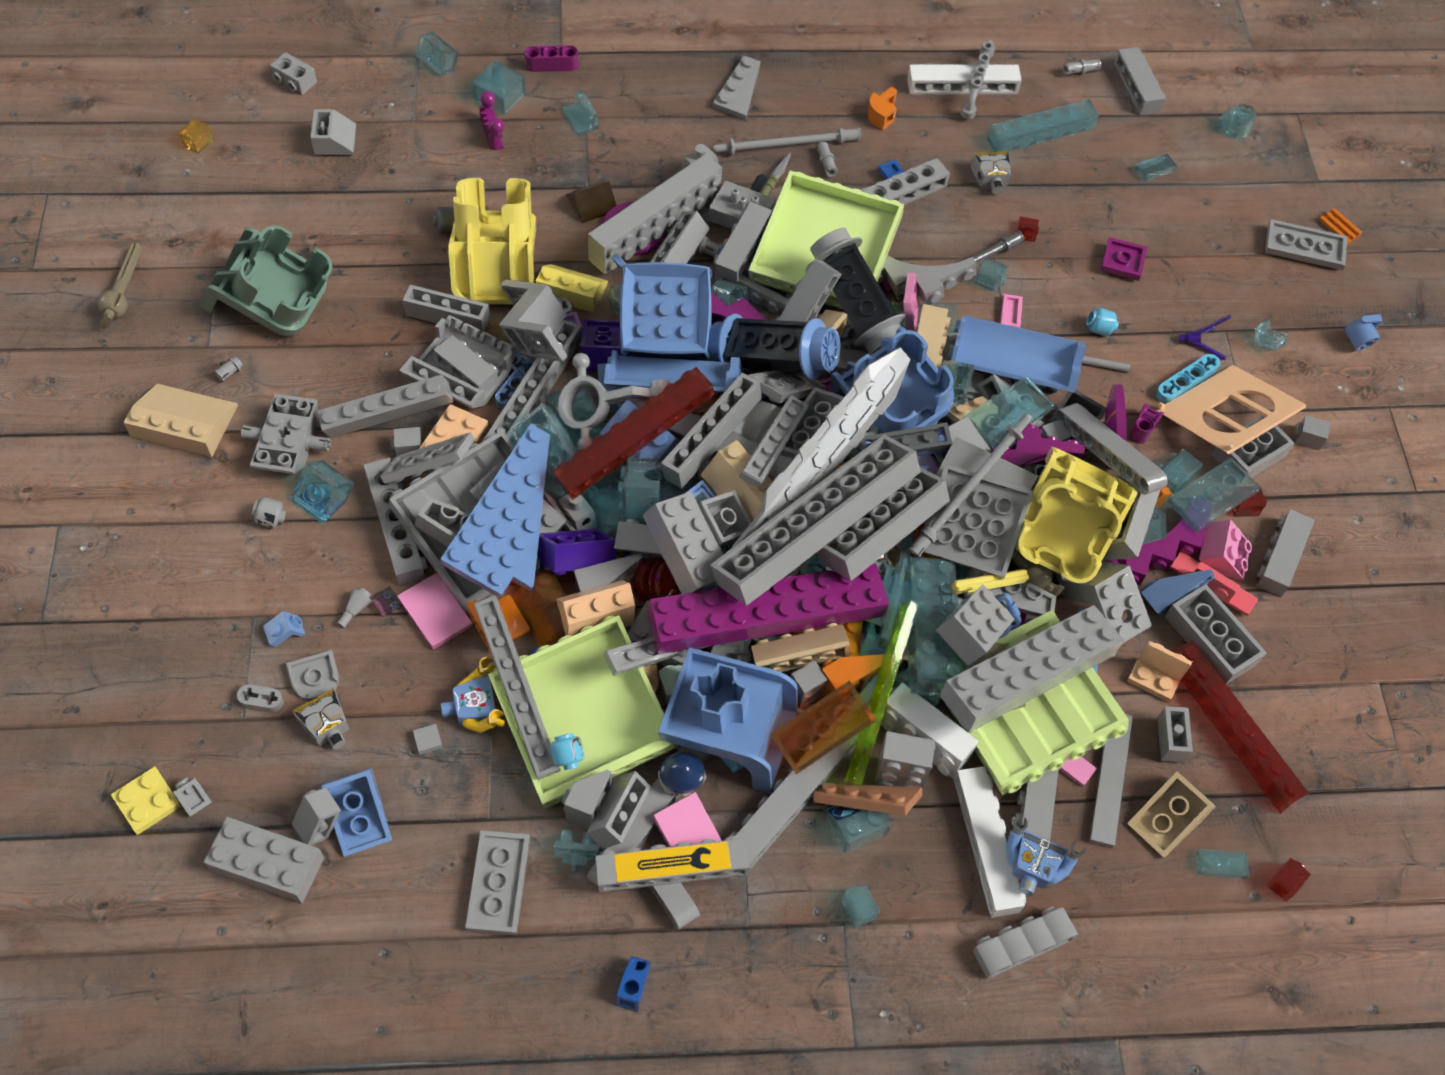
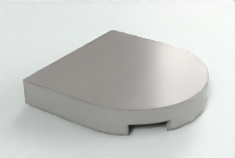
M332 650L286 663L291 686L295 694L303 700L310 701L332 688L336 690L338 686L339 673Z

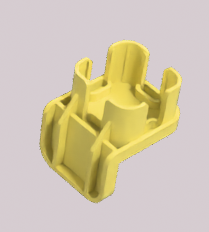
M481 178L460 180L456 185L457 197H453L454 225L449 241L452 293L454 296L486 304H513L500 284L505 279L534 283L533 251L536 236V217L531 212L530 182L520 178H509L506 181L507 204L502 205L501 210H486L484 181Z
M1051 447L1045 458L1046 465L1032 490L1034 493L1015 548L1027 560L1045 566L1072 582L1085 583L1092 580L1098 573L1102 565L1101 561L1112 541L1117 538L1122 522L1136 498L1137 491L1126 481L1065 451Z

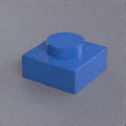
M896 159L879 165L878 169L885 180L905 172Z

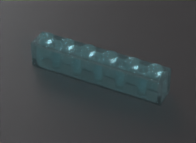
M1090 99L990 125L986 139L994 152L1025 148L1037 143L1040 144L1048 140L1091 130L1096 127L1100 114Z

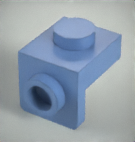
M282 611L263 626L269 644L277 647L293 634L297 636L305 634L301 618Z

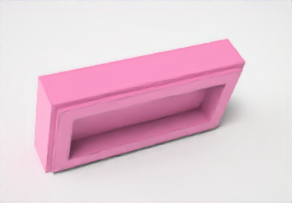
M1008 294L1002 295L999 323L1020 328L1023 297Z
M1081 757L1077 760L1071 759L1065 762L1059 770L1083 787L1097 768Z

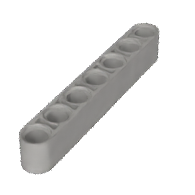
M1074 403L1056 411V421L1060 419L1073 438L1082 445H1085L1090 452L1140 493L1147 495L1167 486V477L1162 469L1081 405Z

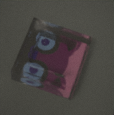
M390 586L370 597L382 617L402 607L401 601Z

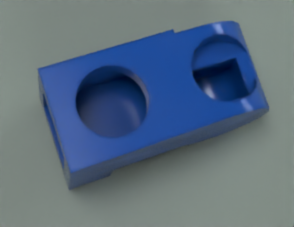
M634 956L630 957L617 993L616 1006L638 1012L651 961Z

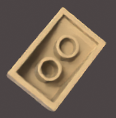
M1176 771L1127 824L1165 858L1216 806Z

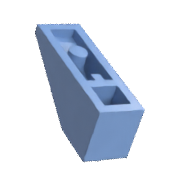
M1209 569L1162 578L1156 582L1153 580L1144 586V591L1141 593L1157 614L1162 617L1168 612L1172 604L1209 583L1216 576Z

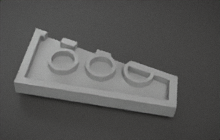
M743 56L714 100L713 109L745 121L747 120L748 110L760 69V61Z
M968 567L967 579L991 575ZM1020 583L988 589L994 596L1008 593L1021 613L1039 617L1051 610L1055 611L1056 596L1032 583ZM972 592L964 593V597H967Z

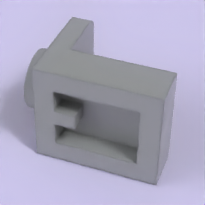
M186 777L175 785L177 790L173 793L190 817L212 802L196 778L190 781Z

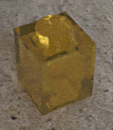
M195 118L179 131L183 146L197 154L214 140L210 126Z

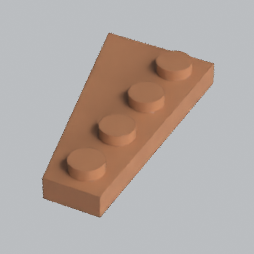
M825 783L813 793L815 803L906 816L922 797V787Z

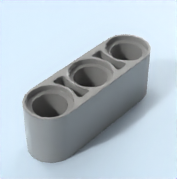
M681 883L650 886V889L678 930L700 916L695 903Z

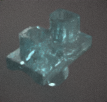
M561 830L558 840H554V856H563L562 864H571V872H577L578 865L587 866L588 859L596 860L595 856L599 855V845L587 832L583 833L582 843L573 842V831Z

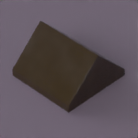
M599 182L566 193L569 202L582 223L605 216L611 208L617 206L610 182Z

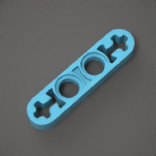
M1213 354L1204 355L1161 383L1156 391V398L1162 403H1168L1189 391L1217 371L1220 366L1219 358ZM1190 371H1197L1200 376L1195 377ZM1181 380L1185 382L1186 386H1179L1176 381Z

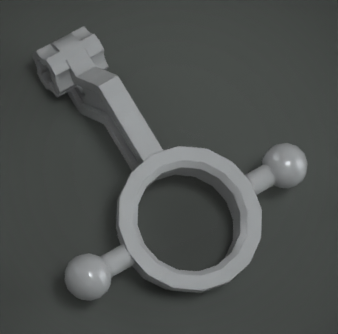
M578 353L573 358V365L577 369L578 377L572 379L563 388L559 396L558 410L561 419L566 425L574 429H580L581 438L577 442V448L581 453L588 454L594 449V442L589 437V431L599 426L606 419L610 406L625 403L627 399L629 401L652 403L654 406H668L671 403L670 381L654 380L650 383L651 388L629 386L607 391L600 381L586 376V368L590 363L589 357L584 353ZM593 386L599 396L598 408L590 419L576 421L572 413L573 401L583 388Z

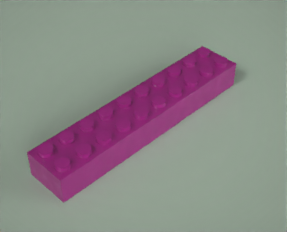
M875 563L871 564L852 581L834 570L782 578L747 606L722 588L650 599L647 613L657 653L664 654L688 650L689 647L700 648L819 628L832 623L843 624L883 617L889 602Z

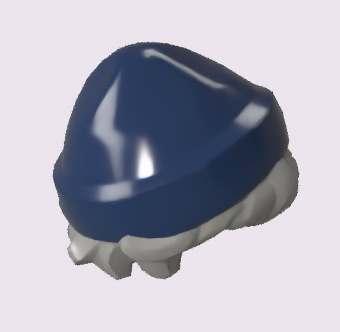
M684 752L668 756L658 772L660 784L665 789V792L667 794H681L683 797L696 791L707 778L702 761L697 756Z

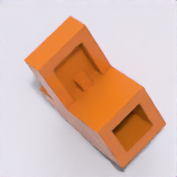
M892 86L880 95L874 92L869 101L868 119L882 131L895 120L897 107L894 104L897 90Z

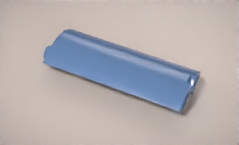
M962 315L961 321H956L954 332L958 333L955 345H950L948 357H952L950 364L969 368L968 365H974V370L1073 393L1076 392L1086 343Z
M612 350V356L608 357L606 368L602 370L601 382L605 386L651 388L650 383L654 380L670 381L671 390L724 393L740 376L741 361L737 357H731V361L728 363L619 356L617 351Z

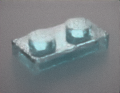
M1198 849L1196 851L1198 875L1247 879L1249 877L1247 853Z

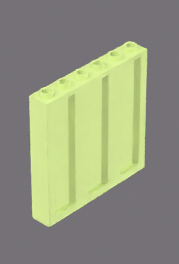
M1051 610L1010 631L1003 638H998L996 642L1004 644L1007 650L1061 621L1054 611ZM957 658L931 671L932 683L939 694H941L948 679L964 672L960 659ZM1092 667L1026 702V707L1012 710L969 734L979 741L974 751L1003 795L1007 792H1016L1021 788V785L1028 781H1037L1044 773L1050 770L1056 771L1060 769L1065 762L1071 759L1077 760L1081 758L1086 751L1092 748L1098 749L1102 747L1106 741L1113 737H1122L1128 730L1129 719ZM950 710L958 725L967 732V730L960 723V721L957 719L954 713Z

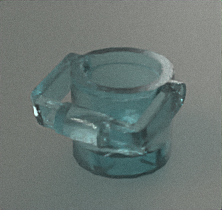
M1238 104L1222 114L1218 129L1233 139L1245 137L1249 134L1257 113L1249 105Z
M719 279L711 288V293H714L727 307L742 298L749 302L748 289L745 285Z

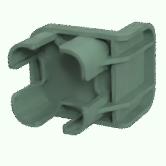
M269 226L262 232L252 227H246L239 241L235 243L225 267L221 272L215 274L211 285H208L198 307L211 314L219 301H222L277 334L284 336L295 335L302 330L326 290V280L332 271L331 259L318 248H313L307 260L289 250L287 246L293 235L283 227Z

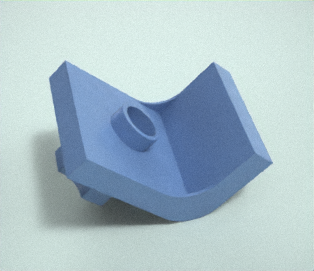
M689 647L658 731L659 739L735 761L751 773L753 789L771 794L797 715V684L789 676L779 671Z

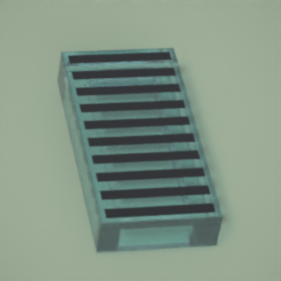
M1168 153L1136 164L1134 169L1146 182L1175 171L1177 164Z

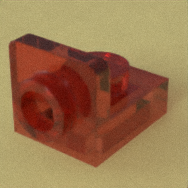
M1019 217L1017 231L1023 234L1024 241L1035 242L1039 231L1038 219Z

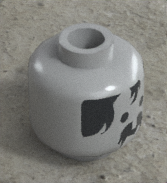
M262 497L260 500H256L251 517H254L256 524L274 529L278 523L283 524L287 511L283 510L284 505L281 501Z

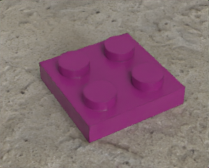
M1109 237L1100 271L1139 281L1147 247Z

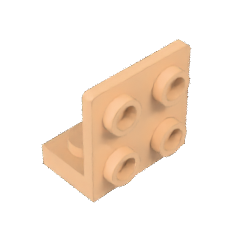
M1149 641L1136 660L1127 682L1169 703L1180 680L1190 668L1192 662L1181 654H1175L1165 649L1161 644Z

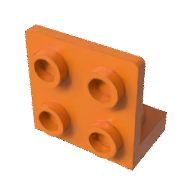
M507 595L498 599L512 639L515 640L529 633L530 627L512 597ZM473 600L467 603L468 614L490 651L474 607L476 601Z

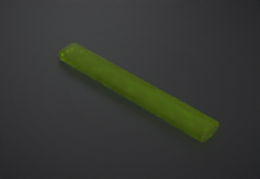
M912 601L901 602L846 774L844 782L848 784L862 785L917 610V603Z

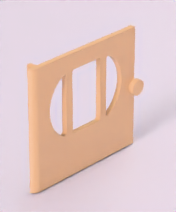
M1231 365L1166 404L1160 402L1156 411L1164 412L1163 416L1225 453L1230 454L1306 408V404L1242 369ZM1240 394H1256L1265 397L1271 401L1275 410L1271 412ZM1232 398L1265 418L1251 427L1245 428L1212 408ZM1203 414L1211 416L1235 430L1236 433L1220 432L1210 428L1203 421Z

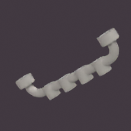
M991 39L984 42L980 48L977 67L975 68L969 88V98L961 109V116L965 119H973L977 111L974 105L977 94L980 93L989 60L995 52V46Z

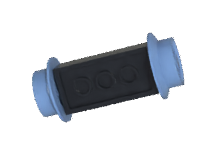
M731 314L723 322L718 321L712 325L709 331L707 350L712 362L730 363L731 357L740 358L741 368L803 372L808 379H816L823 371L831 372L837 366L840 356V338L834 328H826L823 321L818 318H813L808 322L746 319L738 314Z

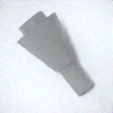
M361 587L358 590L353 588L345 612L337 623L345 628L353 616L357 615L372 602L369 598L371 594Z

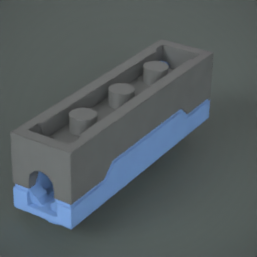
M946 422L864 436L856 449L859 454L885 434L915 450L917 457L947 452L952 445L948 423Z

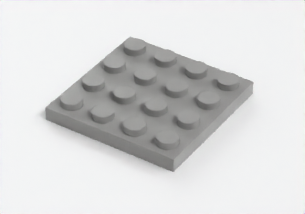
M945 464L941 478L946 480L950 501L925 521L923 528L931 526L974 475V472ZM984 476L936 533L937 540L934 543L931 542L923 553L1005 579L1034 491Z

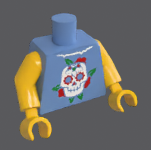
M483 657L479 662V666L453 688L454 701L441 703L443 717L457 715L459 726L477 733L485 732L495 727V725L499 727L504 726L505 721L499 718L505 714L495 709L489 675H487V672L492 673L493 669L496 668L494 665H489L493 661L492 658Z

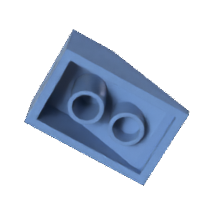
M372 767L321 785L322 789L327 788L341 810L334 828L344 857L392 841Z

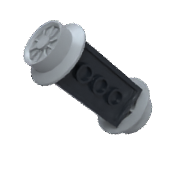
M839 228L818 239L810 247V251L815 260H822L841 273L832 290L859 336L854 342V346H865L871 356L880 349L883 338L891 339L896 335V330L902 326L906 315H896L858 249L863 240L860 237L851 238L846 228Z

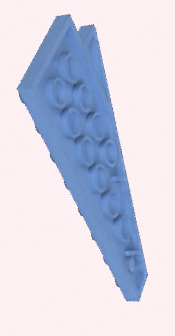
M533 424L529 425L439 561L440 564L501 598L511 581L529 591L534 586L550 434Z

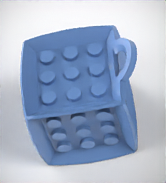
M615 253L611 259L623 272L620 298L621 354L633 357L708 360L710 358L707 347L709 331L711 329L710 280L712 270L706 266L682 263L626 264Z

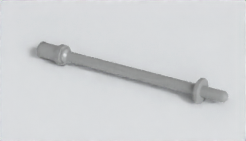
M838 128L835 133L734 143V140L729 138L728 144L714 145L712 150L714 152L730 151V155L734 156L736 150L833 140L841 144L845 141L860 140L861 131L860 128L846 130Z
M1030 414L1023 415L1015 426L1008 425L1006 427L1009 432L931 526L920 530L921 534L908 547L910 552L920 558L931 542L934 543L937 540L936 533L1008 447L1015 439L1022 440L1024 438L1021 432L1032 419Z

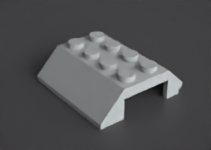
M449 315L447 319L441 318L436 324L437 337L419 359L411 356L399 372L415 381H421L442 374L449 382L453 400L472 409L486 406L509 375L516 356L513 354L514 346L503 340H500L496 346L498 342L497 337L484 331L480 334V329L464 323L462 326L463 321ZM452 335L458 340H463L469 349L473 352H478L484 361L496 367L499 383L484 395L483 390L452 376L437 364L434 349Z

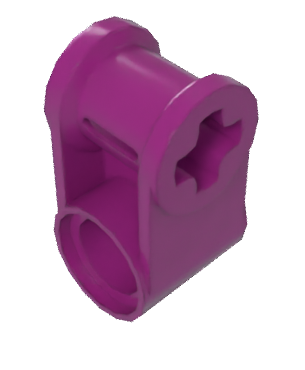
M1145 403L1130 432V438L1138 444L1146 443L1153 430L1159 424L1164 412H1158L1148 407V404Z

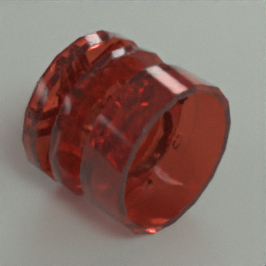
M648 558L638 564L633 576V589L637 598L643 604L647 600L650 601V599L681 594L665 559Z

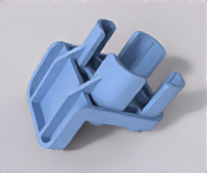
M902 326L896 330V335L891 339L885 337L881 340V347L871 356L869 354L865 355L857 363L848 362L845 374L841 376L836 371L831 374V391L834 394L845 396L853 387L852 383L867 365L899 347L910 358V362L898 394L886 411L873 422L879 428V434L933 425L949 413L954 400V380L951 371L944 364L938 369L926 355L928 344L919 333L906 330Z

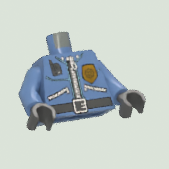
M1015 815L1012 818L1014 830L1010 831L1005 850L1008 863L1013 867L1012 875L1022 879L1019 891L1025 895L1032 896L1036 886L1045 889L1048 884L1055 885L1069 876L1078 861L1077 857L1085 854L1086 846H1084L1082 852H1076L1073 849L1077 843L1076 840L1071 844V853L1067 854L1069 849L1026 831L1025 829L1028 826L1026 818L1022 826H1017L1016 820L1018 816Z

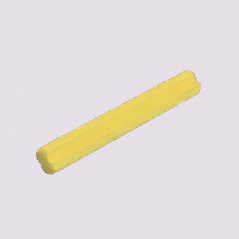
M1022 569L1007 572L1005 579L996 575H986L956 580L951 584V588L954 594L973 592L982 584L987 589L1025 583L1029 579V575H1027L1026 570Z

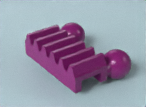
M485 91L480 96V101L483 105L479 107L484 133L486 134L490 149H504L501 141L504 122L496 118L492 106L495 103V95L490 91Z

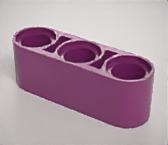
M572 45L530 46L524 51L525 67L530 72L574 71L579 66L578 49Z

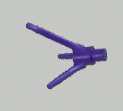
M1231 315L1223 317L1196 331H1187V334H1179V342L1193 343V345L1226 360V356L1201 343V334L1215 329L1217 325L1231 319Z

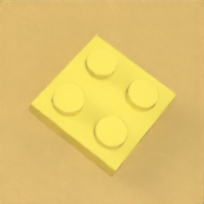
M156 767L151 768L111 794L137 835L182 807Z

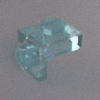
M1265 319L1254 329L1255 345L1276 352L1288 342L1287 334L1271 329V321L1269 319Z

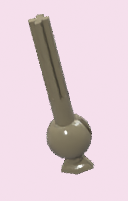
M139 243L130 244L112 290L105 291L98 298L97 306L103 317L100 320V328L102 329L109 327L111 320L118 319L127 312L128 301L124 294L143 249Z
M1015 548L1011 561L1019 569L1027 571L1029 579L1025 583H1032L1055 595L1057 598L1065 587L1056 585L1051 581L1053 578L1052 570L1027 560Z

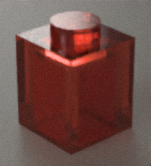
M1237 487L1229 498L1234 517L1259 516L1267 505V499L1263 495L1261 487Z
M1289 858L1266 886L1287 902L1299 891L1311 873L1306 870L1302 863Z

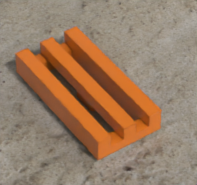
M1335 208L1319 218V221L1332 233L1347 235V244L1358 238L1362 233L1361 230Z

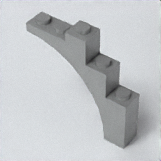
M887 255L877 282L880 284L883 280H887L896 296L905 294L907 274L915 273L917 292L923 302L929 305L944 298L945 289H950L956 284L977 275L976 261L971 257L953 264L922 266L902 262Z

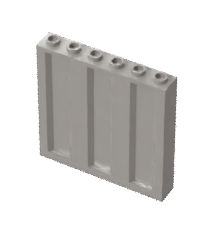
M503 430L498 433L492 432L480 444H472L459 463L454 465L448 463L438 470L430 471L429 475L423 479L419 477L413 480L408 488L395 491L389 499V507L466 614H468L467 603L473 600L479 602L494 595L440 564L439 561L448 547L415 527L418 513L430 498L471 514L478 501L469 494V491L500 461L505 463L515 448ZM544 487L543 499L567 520L566 524L558 532L575 530ZM536 561V569H537V568L540 567L542 564H540V563H538V562ZM511 581L508 587L514 584L515 582Z

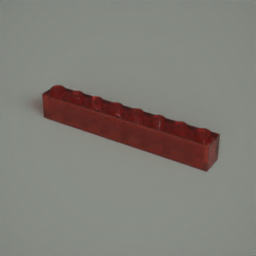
M697 367L691 371L684 372L675 383L668 384L656 397L649 398L645 405L630 412L628 417L622 422L615 423L603 436L596 437L588 447L580 449L569 461L558 465L553 472L556 482L573 501L714 396L713 384Z
M1192 640L1175 649L1173 653L1181 654L1192 662L1190 668L1182 677L1181 682L1279 813L1282 814L1299 804L1309 792Z

